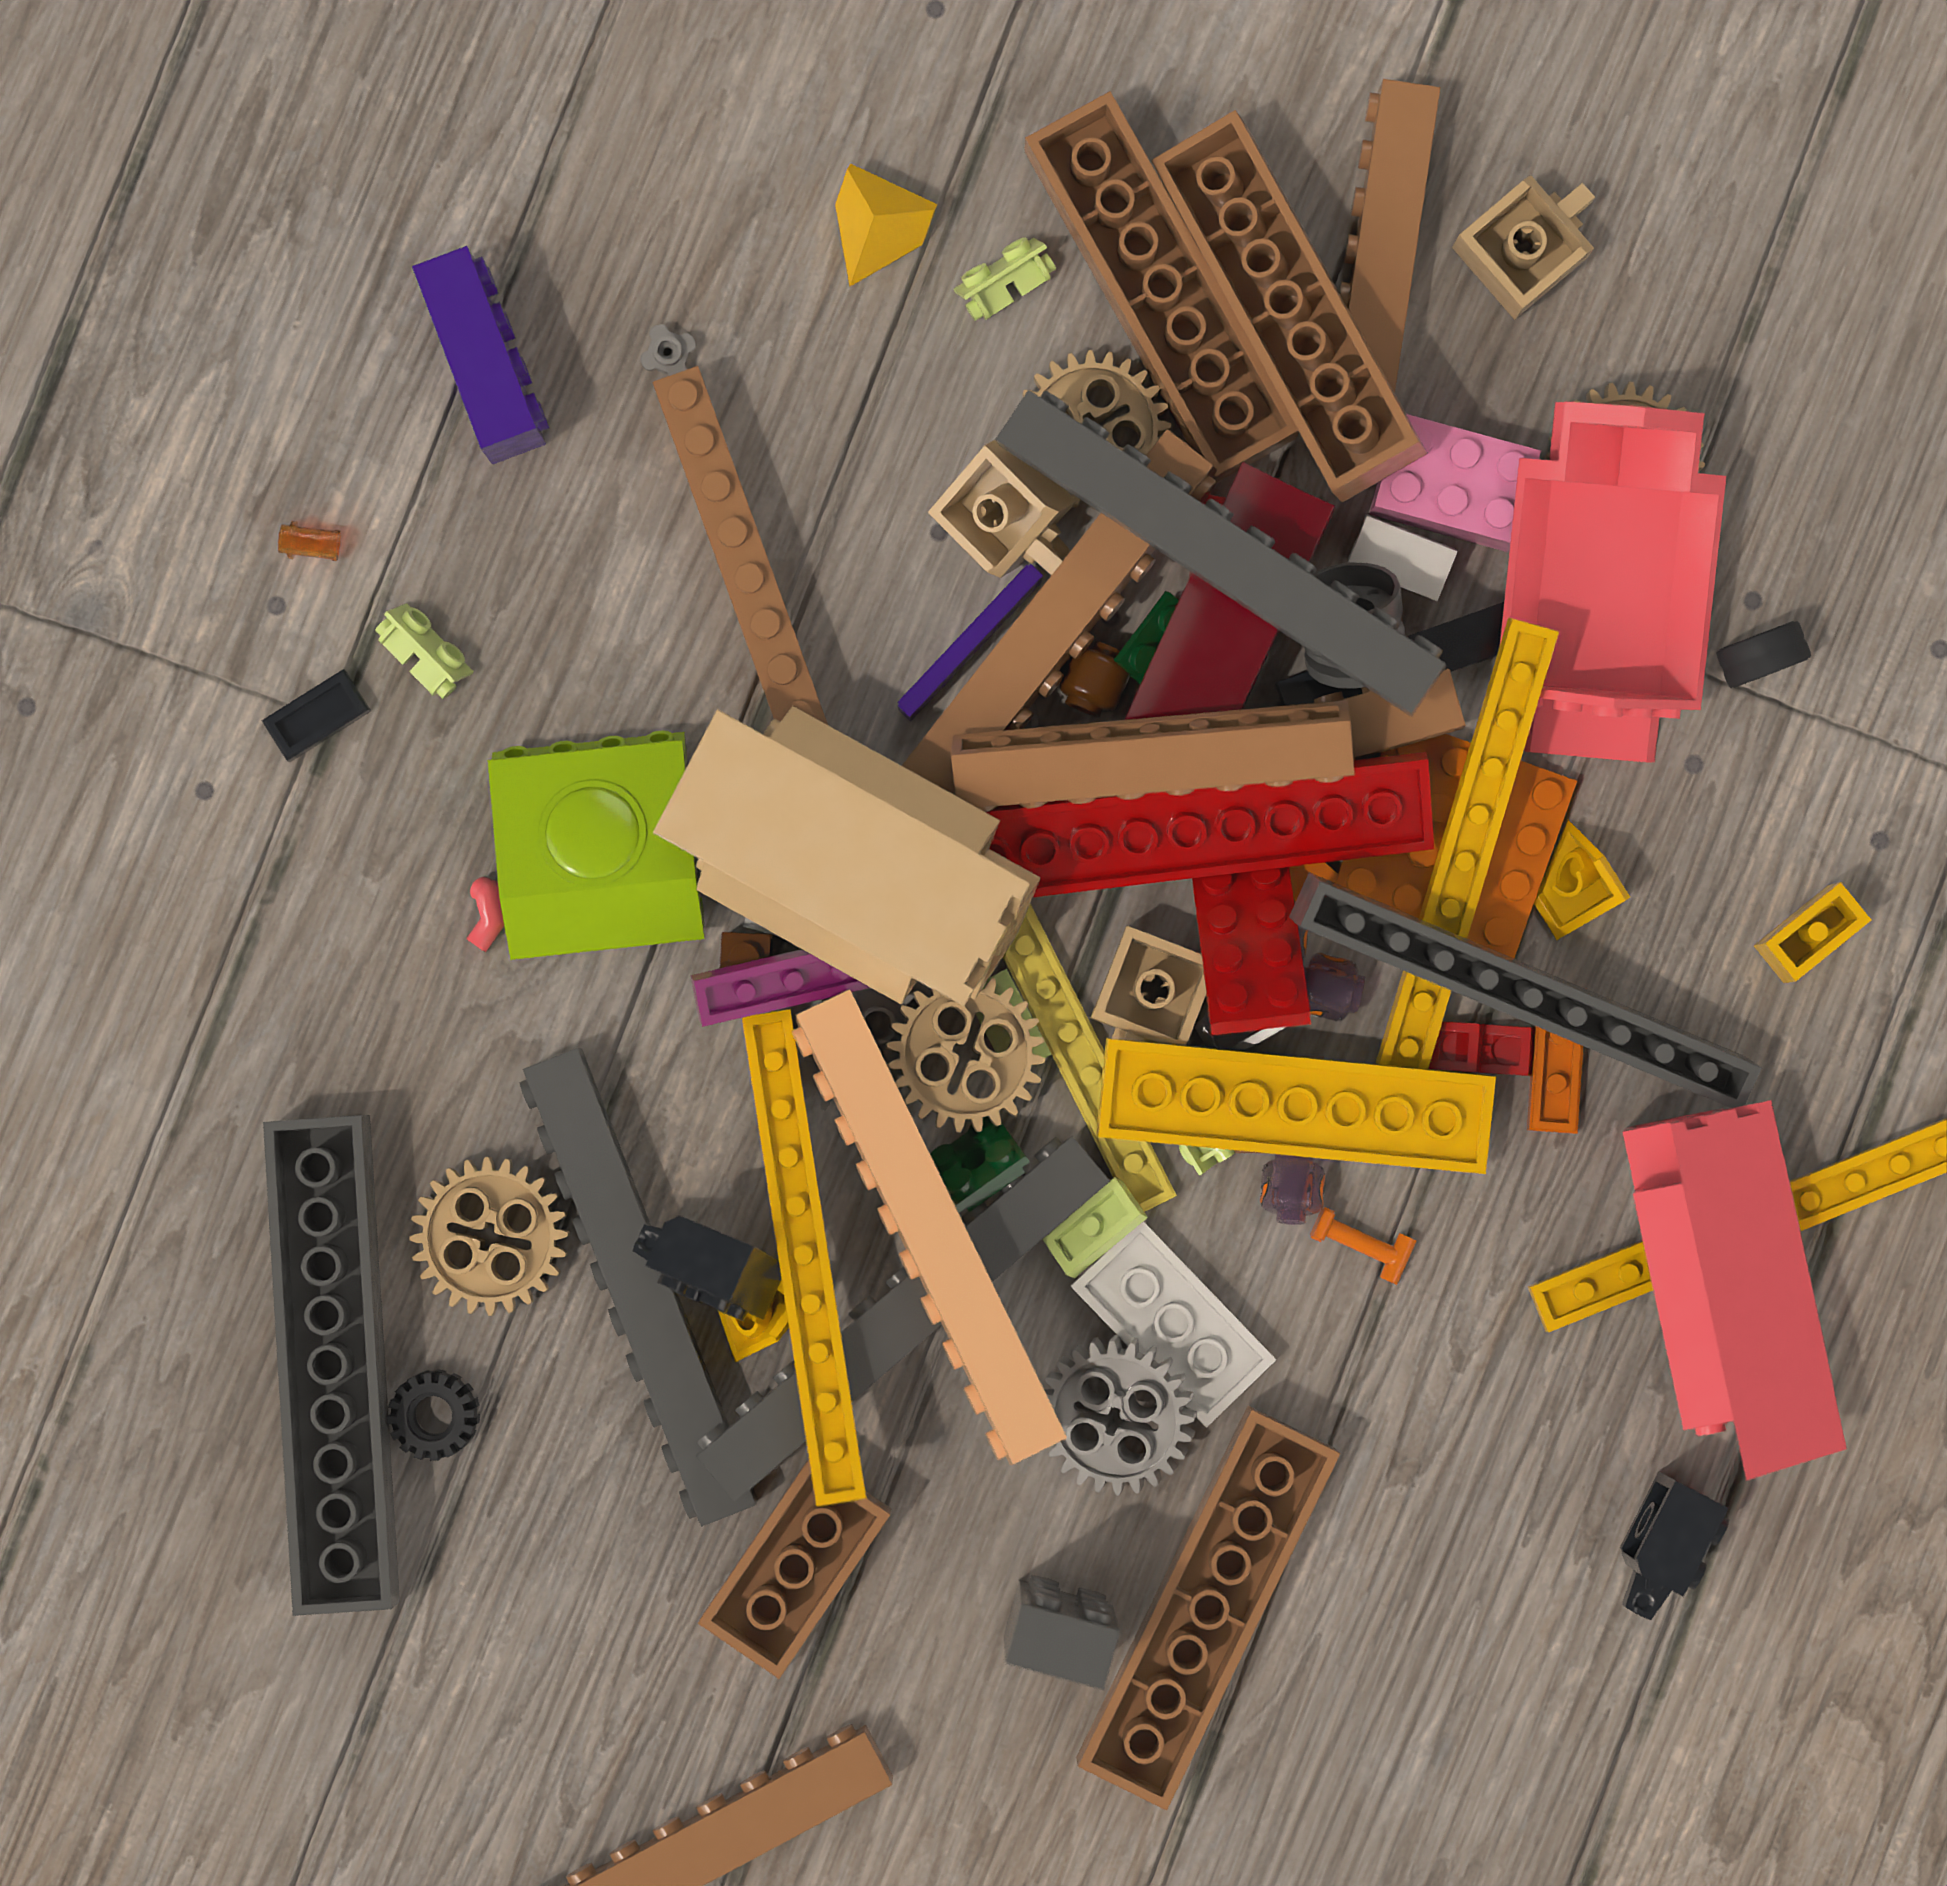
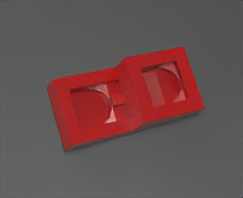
M1442 1021L1428 1069L1531 1076L1535 1028Z

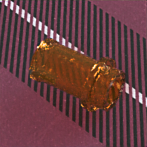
M291 521L290 525H281L278 553L287 554L288 559H294L295 555L331 559L332 561L338 560L341 545L340 530L333 531L298 526L297 521Z

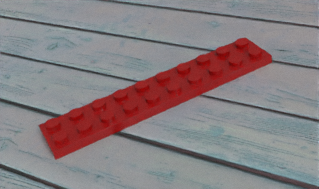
M1426 752L1353 760L1354 775L1344 776L1335 782H1319L1315 779L1294 780L1291 784L1281 787L1258 783L1247 784L1233 791H1222L1212 787L1195 789L1193 792L1185 795H1171L1165 791L1146 793L1144 796L1136 799H1121L1117 796L1096 797L1095 800L1083 804L1071 803L1068 800L1049 801L1035 808H1025L1019 804L1002 805L986 812L1000 820L989 850L1040 877L1033 897L1433 850L1435 848L1428 757Z

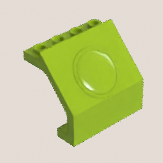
M661 730L652 732L647 736L629 738L607 736L599 741L582 743L559 741L545 747L525 748L523 746H512L502 751L492 752V760H487L499 899L510 960L705 939L703 901L699 891L696 890L698 881L695 856L653 833L687 768L685 732L671 733Z

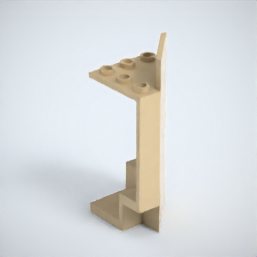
M794 706L791 707L781 722L773 719L764 735L717 709L653 831L654 834L699 858L696 867L702 871L696 890L899 1004L903 1003L917 981L962 1006L966 1004L970 997L976 999L1017 936L1040 881V877L989 850L1000 820Z

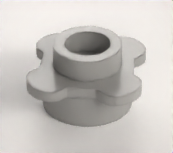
M662 324L654 326L649 333L651 342L648 350L641 355L642 366L648 371L657 369L661 373L668 374V376L687 370L685 365L688 361V355L695 350L696 346L694 338L688 333L678 335L670 332ZM671 348L673 350L672 355L665 356L663 353L664 349Z

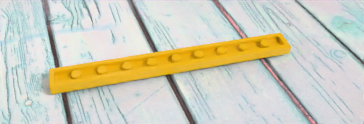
M1508 617L1419 915V919L1464 938L1468 937L1559 634L1556 630ZM1403 970L1375 1064L1428 1069L1451 990Z
M791 1010L747 1016L742 1018L816 1506L866 1499L797 1047L792 1034L794 1028Z
M1947 1118L1791 1180L1790 1184L1800 1230H1805L1947 1173ZM1643 1240L1527 1286L1544 1329L1548 1333L1653 1291Z

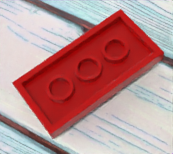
M1289 867L1192 878L1211 1035L1311 1024L1298 925L1289 917L1295 905Z

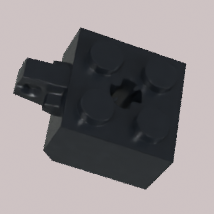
M680 1215L664 1222L662 1228L644 1224L632 1250L647 1260L646 1267L661 1274L657 1283L701 1304L703 1302L712 1306L718 1311L743 1322L747 1313L764 1320L782 1279L780 1264L777 1259L750 1244Z
M1658 1472L1620 1546L1625 1564L1633 1569L1622 1605L1639 1616L1652 1620L1672 1591L1684 1597L1688 1588L1694 1590L1705 1573L1707 1564L1702 1560L1710 1544L1716 1546L1727 1530L1729 1519L1725 1515L1729 1508Z

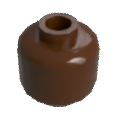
M1095 642L1093 648H1087L1077 660L1071 656L1063 674L1064 677L1060 682V690L1067 696L1065 704L1080 712L1099 718L1102 712L1114 711L1119 704L1130 677L1114 661L1120 651L1107 644Z

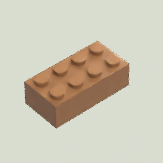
M808 1458L697 1624L780 1679L891 1515L892 1509L868 1492H866V1499L817 1507Z

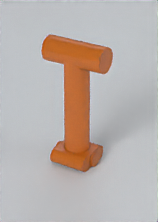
M1324 1207L1320 1211L1311 1230L1310 1238L1321 1242L1322 1240L1324 1241L1325 1237H1328L1385 1263L1380 1278L1398 1285L1417 1241L1399 1233L1394 1246L1335 1220V1211Z

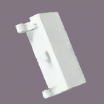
M1366 514L1350 552L1348 562L1371 563L1385 567L1396 575L1400 587L1438 601L1458 551L1455 548Z

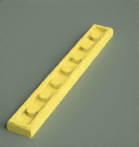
M1030 904L1020 930L1004 954L1003 959L1024 1001H1027V1007L1032 1017L1038 1018L1039 1022L1036 1025L1112 1177H1116L1124 1182L1145 1212L1177 1195L1150 1142L1096 1136L1105 1051Z

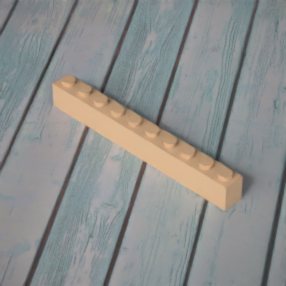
M851 990L845 991L797 1014L796 1022L799 1028L792 1030L796 1044L803 1057L812 1054L820 1072L813 1075V1078L824 1101L826 1102L833 1098L841 1116L834 1119L838 1131L846 1146L855 1143L863 1161L856 1163V1167L867 1190L869 1191L876 1187L884 1203L883 1206L877 1208L880 1218L888 1234L892 1235L898 1232L906 1250L899 1253V1256L910 1279L913 1280L917 1277L921 1279L927 1295L920 1298L931 1323L934 1325L941 1321L949 1340L942 1343L943 1348L954 1370L963 1367L971 1385L964 1387V1391L975 1414L978 1415L985 1412L993 1430L985 1434L996 1458L1000 1460L1006 1457L1009 1464L1013 1465L1066 1439L1067 1436Z

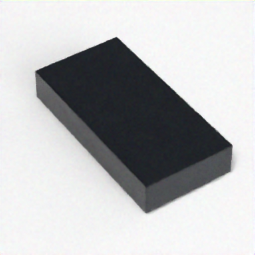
M342 669L261 721L286 761L290 763L370 713L371 709L347 671Z

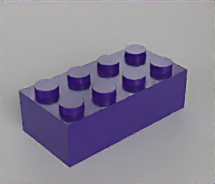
M464 246L412 266L480 449L493 465L546 445L542 431L550 427L535 393L527 394L525 386L533 382L518 348L510 349L508 341L516 339L500 301L494 304L491 297L499 294L483 256L475 259L468 246Z

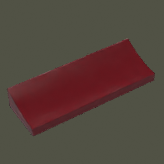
M1242 462L1223 504L1225 508L1234 514L1230 520L1231 523L1247 532L1250 526H1254L1275 541L1271 548L1286 559L1292 553H1295L1311 563L1335 510V505L1297 489ZM1191 573L1125 720L1243 710L1279 630Z

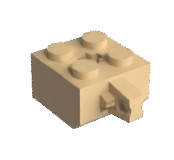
M1530 175L1460 233L1452 248L1515 320L1586 260L1594 250V247L1578 230L1583 224L1576 216L1593 202L1595 196L1583 183L1563 199L1556 192L1549 196ZM1525 241L1532 245L1529 253L1527 251L1520 253L1515 248L1517 243L1522 244Z
M993 440L984 445L928 513L986 572L1001 578L1027 560L1031 564L1037 562L1052 575L1071 551L1059 538L1061 531L1056 524L1076 503V500L1063 487L1002 448L996 440Z
M1126 926L1090 1019L1114 1027L1113 1039L1186 1046L1206 995L1201 954ZM1154 977H1158L1164 982L1160 987L1167 988L1166 997H1158L1153 1003H1150L1143 998L1147 992L1141 993L1142 982L1149 983Z

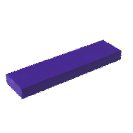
M1027 564L897 702L898 711L910 722L1042 583L1043 575L1032 564Z

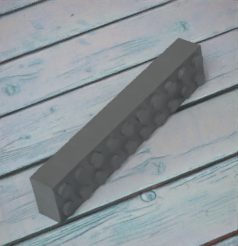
M370 1115L263 1122L293 1616L392 1609L400 1602L390 1432L389 1425L387 1424L388 1399Z

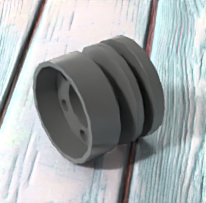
M1353 562L1328 566L1314 573L1313 577L1329 587L1336 580L1359 596L1355 604L1368 613L1372 614L1375 608H1379L1400 623L1396 631L1405 636V628L1401 621L1403 614L1401 589L1394 573L1385 567L1375 564ZM1304 647L1305 664L1308 673L1318 682L1336 688L1365 687Z

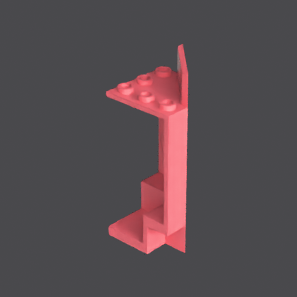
M1568 401L1555 402L1549 460L1519 458L1500 644L1508 617L1559 632L1524 747L1525 752L1655 762L1659 718L1680 719L1681 710H1701L1726 476L1698 473L1704 413L1639 406Z
M1769 1100L1729 1109L1719 1108L1627 1127L1623 1131V1137L1635 1188L1633 1197L1683 1430L1695 1428L1697 1436L1715 1434L1725 1431L1727 1422L1734 1421L1746 1480L1846 1450L1847 1447L1834 1392V1382L1772 1101Z

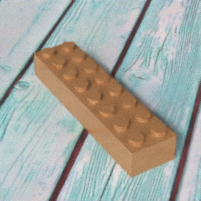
M1111 91L1025 137L1024 152L1155 386L1158 385L1160 387L1159 393L1164 402L1168 404V409L1188 445L1218 470L1212 478L1219 482L1239 471L1242 462L1250 465L1295 440L1299 433L1298 428Z
M1232 111L1152 159L1151 161L1336 497L1341 502H1344L1428 454L1247 125L1237 111Z
M1247 1406L1076 1756L1079 1768L1167 1811L1341 1454L1340 1452L1277 1419Z

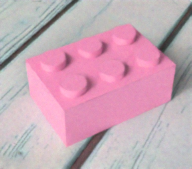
M1406 414L1428 454L1377 482L1369 515L1509 552L1519 458L1539 459L1541 450Z

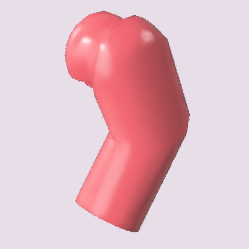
M480 877L471 885L470 895L473 899H476L481 918L466 939L484 952H487L504 928V921L499 899L498 881L487 877Z

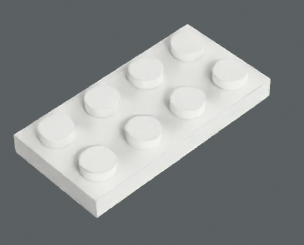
M1144 1221L1097 1259L1070 1285L1127 1346L1130 1345L1134 1338H1138L1140 1353L1145 1355L1155 1345L1157 1347L1154 1359L1160 1364L1170 1357L1173 1359V1363L1167 1372L1170 1376L1181 1373L1186 1375L1178 1389L1179 1391H1192L1194 1393L1192 1400L1185 1406L1188 1409L1197 1411L1196 1418L1206 1428L1276 1361L1271 1353Z

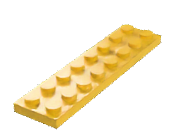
M1106 1038L1096 1136L1486 1174L1496 1077Z

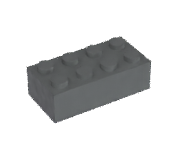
M1031 1575L1029 1582L1019 1580L1004 1632L1005 1663L1104 1690L1120 1633L1113 1605L1108 1604V1601H1106L1107 1596L1084 1588H1078L1077 1595L1063 1592L1058 1588L1059 1582L1036 1575Z

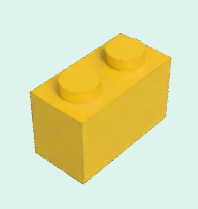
M1838 882L1826 886L1758 941L1754 947L1783 983L1796 982L1868 924L1871 918L1845 886Z

